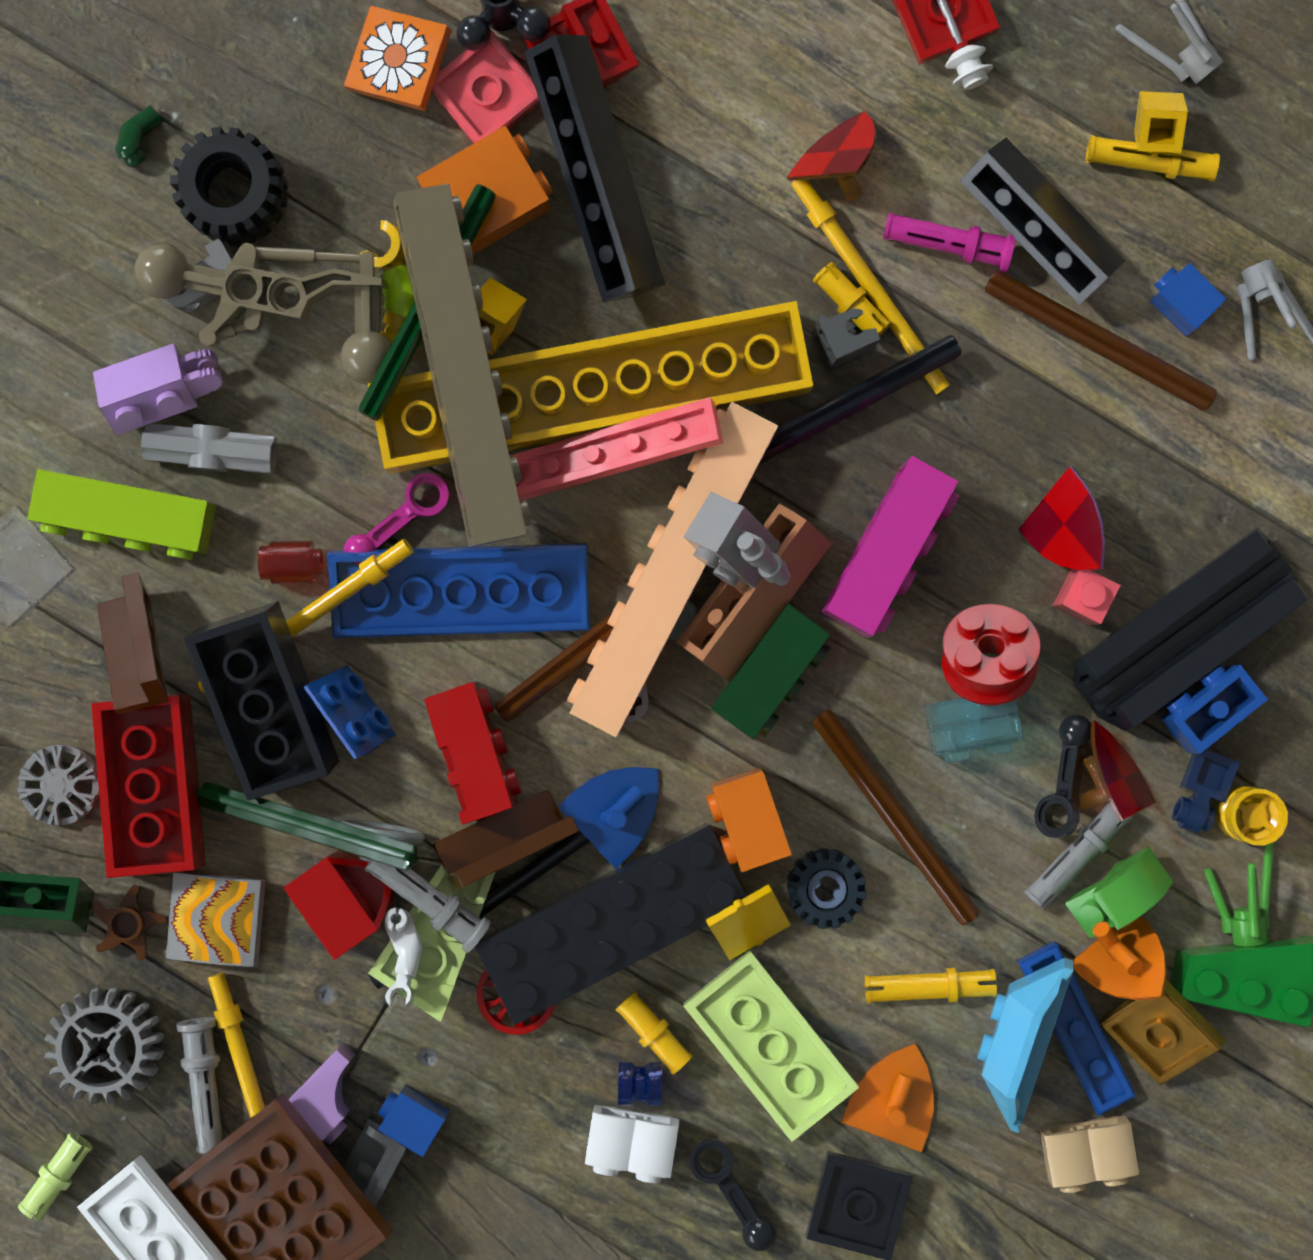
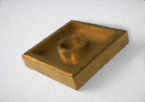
M1167 980L1165 982L1163 998L1147 1000L1128 999L1105 1014L1100 1022L1103 1029L1160 1086L1222 1049L1226 1040Z

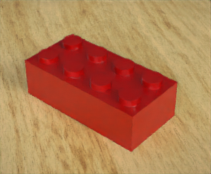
M191 695L168 696V702L122 714L116 713L112 701L91 703L106 877L114 878L188 871L205 866L201 807L198 805V796L196 795L199 785Z

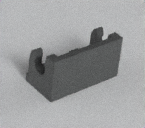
M850 309L829 319L825 315L817 320L811 334L829 372L871 354L880 341L876 328L863 330L862 333L856 335L854 330L855 324L848 322L851 319L859 318L863 314L861 309Z
M370 1116L343 1169L376 1208L407 1147L378 1131L382 1122Z

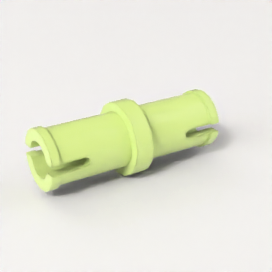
M70 1132L50 1163H44L38 1171L40 1177L18 1205L19 1210L30 1219L34 1216L35 1221H42L45 1213L61 1190L66 1191L73 1182L71 1176L87 1153L93 1148L91 1143L79 1135L76 1140V1133Z

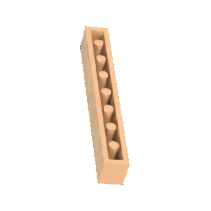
M734 402L730 403L727 411L721 408L718 409L717 414L723 443L708 447L707 450L701 449L696 451L687 469L694 473L687 488L679 485L667 507L674 511L666 527L658 524L647 546L654 550L647 565L639 562L627 584L634 589L626 604L618 601L607 622L608 625L614 627L607 642L605 643L600 639L597 641L587 663L593 665L587 680L584 681L578 678L567 699L568 702L574 704L570 714L614 737H617L706 567V564L693 555L697 549L683 536L710 492L739 504L777 431L778 425Z

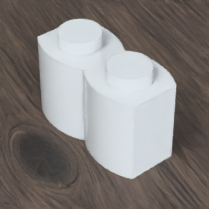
M595 1105L592 1113L585 1164L593 1166L595 1173L605 1176H617L619 1171L636 1173V1179L647 1183H660L662 1178H671L679 1119L665 1115Z

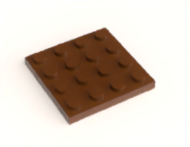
M283 1093L165 1184L227 1260H358L387 1239L393 1231Z

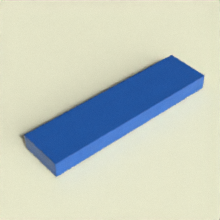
M1052 941L1016 960L1023 975L1027 976L1063 959L1064 956L1058 944ZM1072 973L1053 1032L1095 1113L1100 1116L1137 1097Z

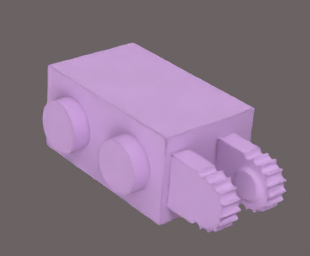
M175 343L94 371L93 376L99 409L117 436L198 407L196 398L207 395L211 391L215 392L216 389L219 390V387L222 386L221 372L215 369L218 368L217 365L219 364L217 354L214 351H210V349L206 350L204 348V350L199 349L198 352L194 351L181 356Z

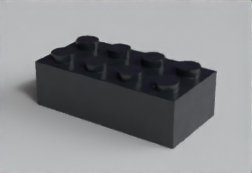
M279 601L198 627L184 638L247 801L330 774L338 764L339 758L321 711L304 689V686L310 682Z

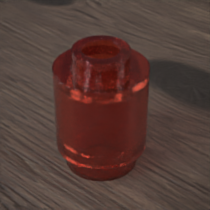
M313 540L271 541L269 546H260L258 551L260 579L270 580L271 584L314 583L316 575L323 573L322 549H315Z

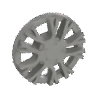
M53 745L37 751L27 760L24 767L20 770V776H18L19 788L17 789L20 795L19 799L22 800L25 808L30 813L29 815L46 824L67 825L77 822L92 811L99 799L97 766L84 751L73 746ZM64 752L76 756L68 769L62 765ZM52 753L55 769H51L47 754ZM37 761L44 768L43 776H37L31 772ZM85 763L88 770L76 776L73 771ZM92 779L91 794L78 790L79 781ZM28 780L41 781L40 788H28ZM35 793H41L43 801L36 808L30 796ZM74 796H77L86 803L83 809L72 800ZM49 802H55L50 816L44 814ZM63 802L69 805L73 816L67 818L60 817V806Z

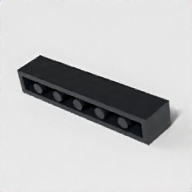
M555 35L524 51L602 302L633 298L665 285L588 35Z

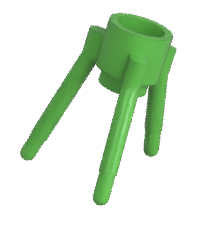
M1274 842L1265 845L1259 907L1257 867L1254 863H1249L1247 867L1248 906L1234 908V916H1230L1213 870L1206 868L1204 871L1221 917L1222 933H1232L1233 945L1251 947L1268 943L1267 929L1270 928L1269 906Z

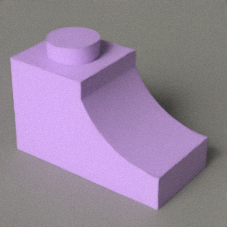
M344 1042L288 1099L321 1141L324 1140L328 1145L348 1126L342 1121L350 1111V1108L343 1101L342 1080L349 1062L356 1054Z

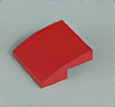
M606 0L571 1L562 6L560 13L550 17L551 29L545 39L539 42H530L523 38L528 49L555 35H588L604 88L639 66Z

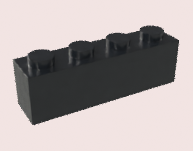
M1007 137L988 150L960 180L1079 305L1125 262L1115 249Z

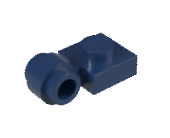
M1207 749L1201 754L1192 753L1180 787L1194 793L1188 798L1181 796L1174 806L1172 820L1178 822V827L1195 834L1199 831L1206 833L1210 829L1215 818V809L1210 807L1209 801L1213 799L1225 803L1240 762Z

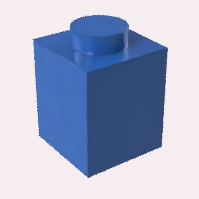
M1189 263L1180 271L1171 267L1154 284L1159 291L1149 301L1186 337L1195 331L1226 298Z
M405 1084L399 1095L391 1091L379 1110L378 1114L385 1119L378 1131L423 1157L450 1110Z

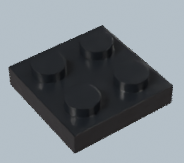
M827 1151L806 1230V1238L876 1258L891 1260L913 1177L912 1174Z

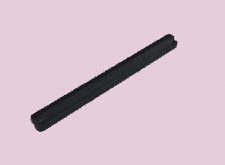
M948 335L778 427L760 464L960 357L962 349L957 339L953 335Z

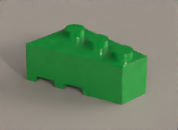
M1299 936L1298 938L1283 940L1270 939L1264 945L1251 947L1222 944L1177 949L1170 984L1188 1001L1310 1028L1313 1014V936Z

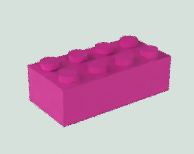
M914 456L906 460L898 470L822 607L820 614L863 638L872 637L874 633H883L895 613V610L889 607L895 595L898 597L901 594L904 595L915 578L917 572L910 569L916 558L920 559L922 555L926 556L937 538L938 533L932 531L936 521H941L943 517L947 518L955 506L959 495L953 491L959 481Z

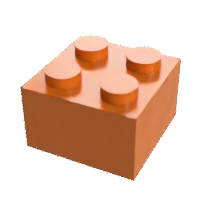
M757 767L710 784L713 793L706 795V799L714 822L723 821L727 834L720 836V840L729 865L738 863L741 872L792 855L762 769Z

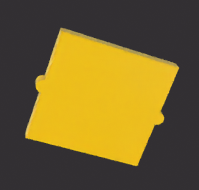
M769 884L742 900H735L733 905L706 920L729 961L756 945H762L768 938L791 926Z

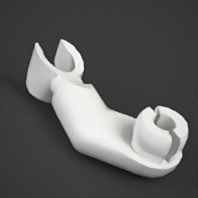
M396 907L390 909L384 918L385 929L398 955L394 974L397 975L396 981L387 990L385 998L390 1008H393V995L397 991L407 992L406 1006L409 1008L414 1002L410 983L411 979L416 977L423 953V945L409 912L402 908L397 909Z

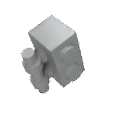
M710 492L683 536L697 549L693 555L704 564L715 568L713 574L732 586H736L738 581L755 588L761 577L779 586L787 584L790 580L787 564L776 554L781 543L744 506Z

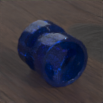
M619 1061L618 1106H631L634 1102L644 1101L648 1106H661L662 1062H649L645 1067L636 1066L633 1062Z

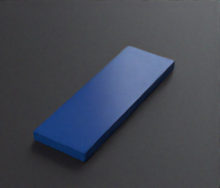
M587 543L477 546L471 548H413V554L388 570L389 576L375 586L368 584L331 610L333 638L590 630ZM388 549L359 553L329 551L327 553L329 590L359 570V565L352 562H363L373 554L378 557Z

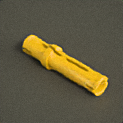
M1091 135L1086 149L1085 163L1091 162L1127 169L1164 173L1165 178L1175 179L1178 175L1214 182L1219 168L1220 155L1183 149L1182 153L1137 151L1136 142Z
M946 968V973L864 975L865 988H883V990L866 991V1004L871 1002L947 998L948 1002H958L960 997H997V985L978 984V982H993L996 980L995 969L956 972V968Z

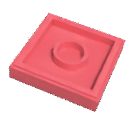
M492 29L490 41L483 49L478 51L465 50L438 72L431 92L473 144L505 125L509 130L540 104L532 78Z

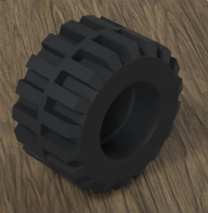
M221 127L211 128L212 136L206 137L203 132H200L194 136L197 140L194 146L191 147L186 142L181 148L185 154L183 160L175 157L172 165L178 172L177 175H170V185L176 190V193L172 194L175 204L181 209L180 213L202 235H207L212 241L220 238L230 246H239V240L244 239L247 243L256 242L255 234L261 232L266 236L272 231L268 227L269 223L272 220L279 223L283 216L279 212L280 206L286 207L288 200L284 194V190L288 189L287 180L282 174L283 169L266 145L262 144L256 136L249 132L244 135L239 128L230 127L229 133H225ZM229 167H243L250 170L252 184L244 200L228 208H219L210 204L209 187L213 178L220 171Z

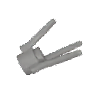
M1175 0L1176 3L1172 4L1170 8L1191 42L1187 48L1178 54L1183 61L1181 64H1178L1122 24L1116 26V31L1171 70L1180 82L1190 77L1197 84L1223 62L1215 48L1208 41L1185 0Z
M1265 260L1243 270L1241 275L1245 283L1236 286L1242 303L1248 359L1250 361L1256 359L1251 297L1254 296L1257 303L1274 298L1288 327L1294 329L1297 326V320L1313 345V326L1288 288L1282 272L1277 268L1275 260Z

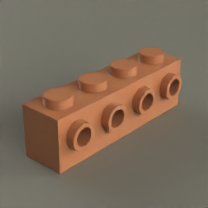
M780 503L763 526L781 543L776 554L787 564V570L790 573L789 582L779 586L761 577L756 587L752 588L738 581L736 586L721 581L676 641L677 644L728 682L732 680L832 545L808 520Z

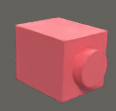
M1071 569L1052 606L1088 625H1098L1102 623L1121 585L1092 570L1081 571Z

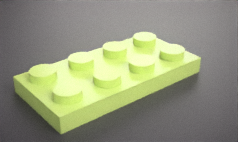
M751 950L683 1003L684 1008L791 1142L859 1089L856 1081Z

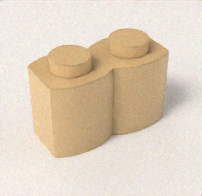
M1126 1116L1103 1117L1085 1122L1053 1125L1040 1129L1048 1181L1053 1188L1060 1187L1061 1192H1080L1086 1189L1087 1183L1094 1181H1103L1105 1186H1120L1127 1184L1129 1177L1139 1175L1131 1122Z

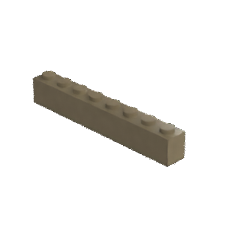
M450 184L398 192L395 195L393 206L469 548L527 535L525 526L531 525L530 512L526 500H519L516 483L521 482V472L516 456H509L506 440L512 438L511 426L507 413L500 414L497 396H502L501 381L498 371L490 370L487 353H491L493 350L491 335L487 326L481 327L477 311L483 309L481 290L478 283H471L468 266H473V254L469 240H462L458 223L464 221L461 200L458 195L452 196Z

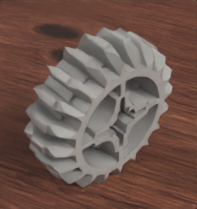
M96 987L91 990L90 997L84 992L75 995V1004L70 1002L64 1003L60 1007L63 1016H55L51 1019L50 1024L57 1031L48 1033L44 1040L49 1044L55 1045V1048L47 1051L44 1058L57 1060L58 1065L50 1069L49 1075L56 1076L62 1073L66 1079L60 1083L59 1087L65 1090L74 1085L76 1087L73 1093L74 1100H80L89 1092L90 1105H97L102 1097H104L108 1105H114L118 1102L119 1095L125 1100L131 1099L135 1095L134 1088L143 1090L149 1085L146 1076L157 1074L159 1068L152 1061L161 1059L164 1051L154 1047L153 1044L162 1041L164 1034L161 1032L152 1033L151 1027L159 1022V1017L153 1016L147 1020L143 1013L148 1010L149 1003L144 1002L135 1008L133 1006L135 993L129 992L120 1001L118 987L109 989L106 996L101 987ZM107 1013L119 1018L121 1021L113 1027H107L98 1020L93 1022L87 1014ZM76 1030L79 1032L76 1037L81 1041L84 1049L80 1060H78L74 1048ZM130 1031L133 1034L136 1045L134 1062L130 1060L132 1055L127 1050L125 1044L126 1036ZM116 1033V1036L109 1042L110 1045L107 1048V1052L105 1054L101 1053L93 1059V1056L100 1050L99 1047L103 1043L102 1040ZM96 1065H101L111 1072L116 1070L122 1077L113 1079L101 1078L91 1074L89 1070Z

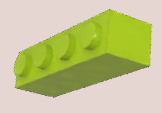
M37 469L27 520L41 523L40 532L66 536L67 529L69 528L83 531V540L108 544L109 537L111 536L126 539L125 548L150 552L153 544L168 547L167 556L193 560L194 552L207 555L216 504L200 499Z

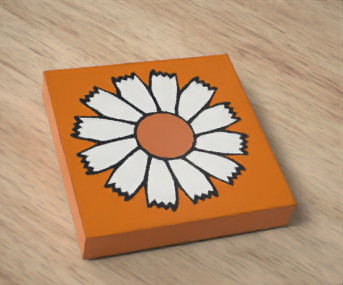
M370 6L344 87L350 92L425 111L452 30L445 24Z

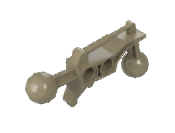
M156 243L145 248L139 254L134 264L135 278L139 287L147 295L154 298L169 299L178 295L184 289L221 296L214 319L199 333L200 342L209 347H215L220 341L237 336L239 332L248 329L252 331L260 330L263 326L265 313L308 321L315 303L339 289H354L355 333L347 338L340 354L341 365L347 376L359 384L368 385V383H372L391 346L389 339L381 334L380 289H388V282L382 278L375 277V258L373 254L367 251L361 254L316 252L315 249L256 247L250 243H245L240 246L231 263H227L226 270L188 263L186 256L177 247L167 243ZM260 260L315 263L316 261L360 263V274L330 269L300 278L260 270L258 267ZM253 277L257 283L256 293L252 298L243 300L239 294V285L245 278ZM296 286L300 292L299 302L295 307L286 309L281 302L282 292L286 287ZM246 312L244 322L233 325Z

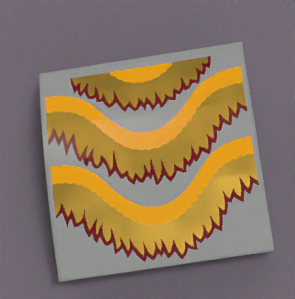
M184 871L173 872L166 959L229 966H258L266 880L231 875L214 876Z

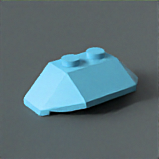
M1063 958L1009 984L1005 996L997 994L990 1019L996 1020L997 1023L992 1036L984 1034L977 1059L984 1061L982 1077L1011 1131L1020 1132L1073 973V960Z

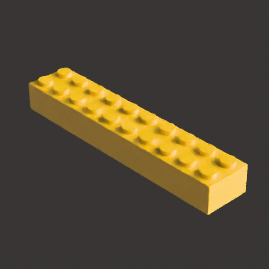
M797 301L488 360L490 370H497L501 381L502 396H497L500 414L507 413L511 426L512 438L506 440L508 451L555 443L709 397L715 401L718 411L719 408L727 410L731 402L742 407L810 394L813 388ZM431 372L402 377L381 418L378 421L375 420L384 470L390 474L450 463Z

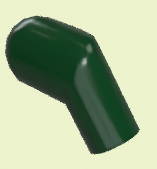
M151 104L123 123L119 131L115 147L116 155L119 159H123L126 166L130 168L139 166L146 159V154L140 147L143 136L164 123Z

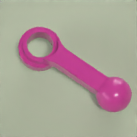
M422 473L415 476L406 487V501L366 535L355 534L348 538L344 544L343 551L359 553L378 550L379 547L414 519L421 516L433 517L444 510L448 502L449 492L446 483L439 476L432 473ZM424 484L433 485L440 494L438 503L430 508L418 505L414 498L416 489ZM352 562V563L359 565V564L362 563V562Z

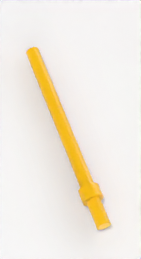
M800 176L794 180L791 186L809 210L807 217L816 229H822L860 286L867 292V296L876 309L891 322L890 329L908 355L911 356L924 349L925 347L834 218L837 213L829 201L821 199L806 176ZM939 368L924 376L936 395L950 386Z
M402 539L378 557L373 554L359 564L358 571L289 618L286 622L292 637L368 584L375 586L389 576L388 570L414 553L409 542L406 539ZM199 681L198 686L202 693L205 695L202 684Z
M221 972L208 977L217 1008L213 1013L218 1029L223 1028L251 1118L264 1108L265 1104L240 1026V1022L243 1021L239 1004L233 1003L225 973Z

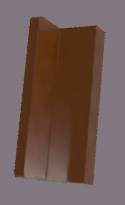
M139 572L121 576L124 597L101 602L97 605L112 702L117 714L168 702L150 595Z
M545 790L516 804L513 808L496 813L434 843V849L455 892L579 830L572 816L565 819L562 818L551 793Z

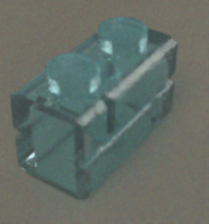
M964 698L924 705L932 753L934 756L944 755L945 763L971 759L970 751L987 748L988 755L1013 751L1012 743L1023 741L1017 700L992 706L980 705Z

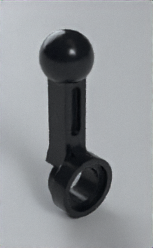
M1081 715L1068 716L1060 724L1059 736L1063 744L1056 792L1041 799L1035 809L1034 818L1037 828L1043 835L1050 838L1070 836L1076 830L1079 823L1078 807H1081L1079 793L1086 746L1092 741L1094 735L1091 722ZM1062 805L1065 807L1068 817L1066 824L1059 829L1055 826L1052 816L1055 808Z
M707 1138L698 1142L690 1156V1167L695 1177L704 1183L718 1185L743 1224V1240L750 1249L765 1251L772 1247L777 1237L776 1227L769 1218L758 1214L733 1175V1154L730 1147L724 1141L717 1138ZM707 1148H716L724 1156V1165L716 1172L706 1171L700 1164L699 1156Z

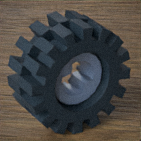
M819 848L818 851L813 852L811 850L805 853L806 856L794 863L795 866L789 872L788 885H786L789 901L794 911L804 922L809 925L813 924L821 929H826V927L835 929L841 927L840 924L844 922H851L853 916L857 912L860 913L863 908L861 905L863 899L866 900V881L860 871L861 869L849 856L835 849ZM827 876L832 877L838 883V888L833 890L834 898L830 900L819 899L814 889L820 887L819 879Z

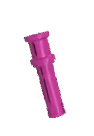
M892 212L888 214L883 240L888 239L962 256L961 260L965 261L966 264H972L974 261L1000 266L1002 272H1007L1009 269L1016 241L1011 234L1005 237L983 232L981 227L976 225L974 227L969 226L968 230L930 221L900 216Z

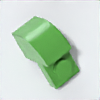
M1147 847L1116 863L1104 879L1071 895L1065 904L1088 937L1092 938L1095 936L1093 928L1099 922H1106L1111 928L1115 926L1119 930L1142 916L1163 898L1174 881L1151 849Z

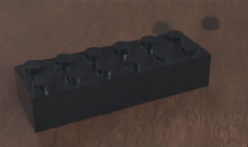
M704 823L481 938L475 948L513 1024L516 1025L708 925L706 922L708 918L733 905L735 900H742L746 895L731 865H729L727 857L711 826Z

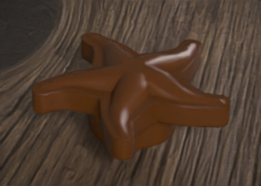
M133 885L129 889L120 907L107 908L100 902L92 905L93 911L107 925L108 929L104 941L96 946L98 952L112 949L124 942L136 951L138 960H144L147 957L145 931L154 924H165L168 918L159 913L142 911L138 902V894L140 892L138 885Z

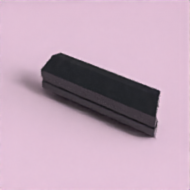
M1256 527L1074 661L1075 687L1082 697H1085L1088 701L1090 708L1098 718L1123 731L1132 729L1305 603L1309 596L1297 575L1273 542Z

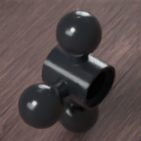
M480 0L482 6L481 14L479 16L470 15L463 18L457 27V38L464 48L478 51L489 43L491 29L508 31L517 26L519 34L525 40L539 42L548 36L551 29V20L547 12L542 8L535 6L526 9L522 8L520 0ZM500 1H506V2L501 3V4H495V3L500 2Z

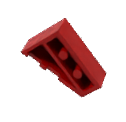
M473 681L424 698L438 748L442 750L449 770L447 777L450 787L455 788L462 811L458 812L461 824L464 825L513 808L518 803L516 795L522 793V788L515 769L507 771L502 754L508 752V747L501 728L493 730L488 713L494 712V706L487 687L479 689L477 681Z

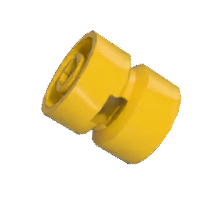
M1236 786L1229 790L1225 803L1217 802L1215 819L1219 829L1226 836L1247 844L1265 846L1275 842L1283 835L1288 824V811L1280 797L1271 791L1250 786Z

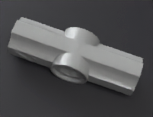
M154 423L146 425L145 430L142 432V459L152 462L188 465V468L209 472L227 473V469L273 474L278 457L277 438L275 436L231 432L232 429L212 425L194 424L193 428Z

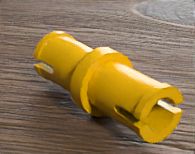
M833 261L828 263L827 268L824 267L814 277L813 282L818 284L839 306L837 308L839 314L850 309H861L863 311L859 318L851 319L862 331L876 328L880 337L891 325V322L866 298L867 292L862 287L857 289L836 267Z
M636 991L615 1009L641 1037L638 1042L644 1048L648 1045L666 1065L672 1075L679 1071L693 1057L668 1030L669 1023L664 1018L660 1020L638 996Z

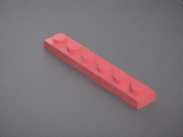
M709 397L510 455V457L516 456L520 467L521 482L516 483L519 500H526L723 443L715 401Z

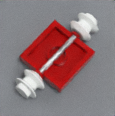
M892 0L919 65L953 52L945 65L946 69H956L959 75L953 81V86L963 85L965 90H970L982 85L989 79L987 73L993 69V65L982 64L980 59L986 48L979 45H969L998 33L1000 29L989 0Z

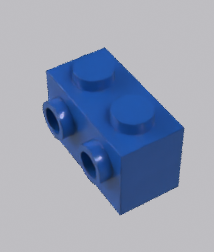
M1220 664L1200 679L1203 685L1193 693L1189 694L1187 691H1184L1166 705L1169 712L1162 716L1160 720L1187 753L1201 754L1268 700L1241 665H1228L1223 668Z

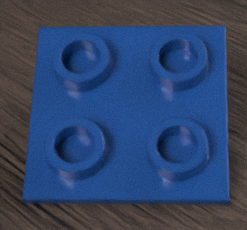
M348 665L304 686L306 692L354 759L363 754L364 756L370 754L380 744L396 735L390 726L388 716L375 705L365 691V685L361 678L353 673Z

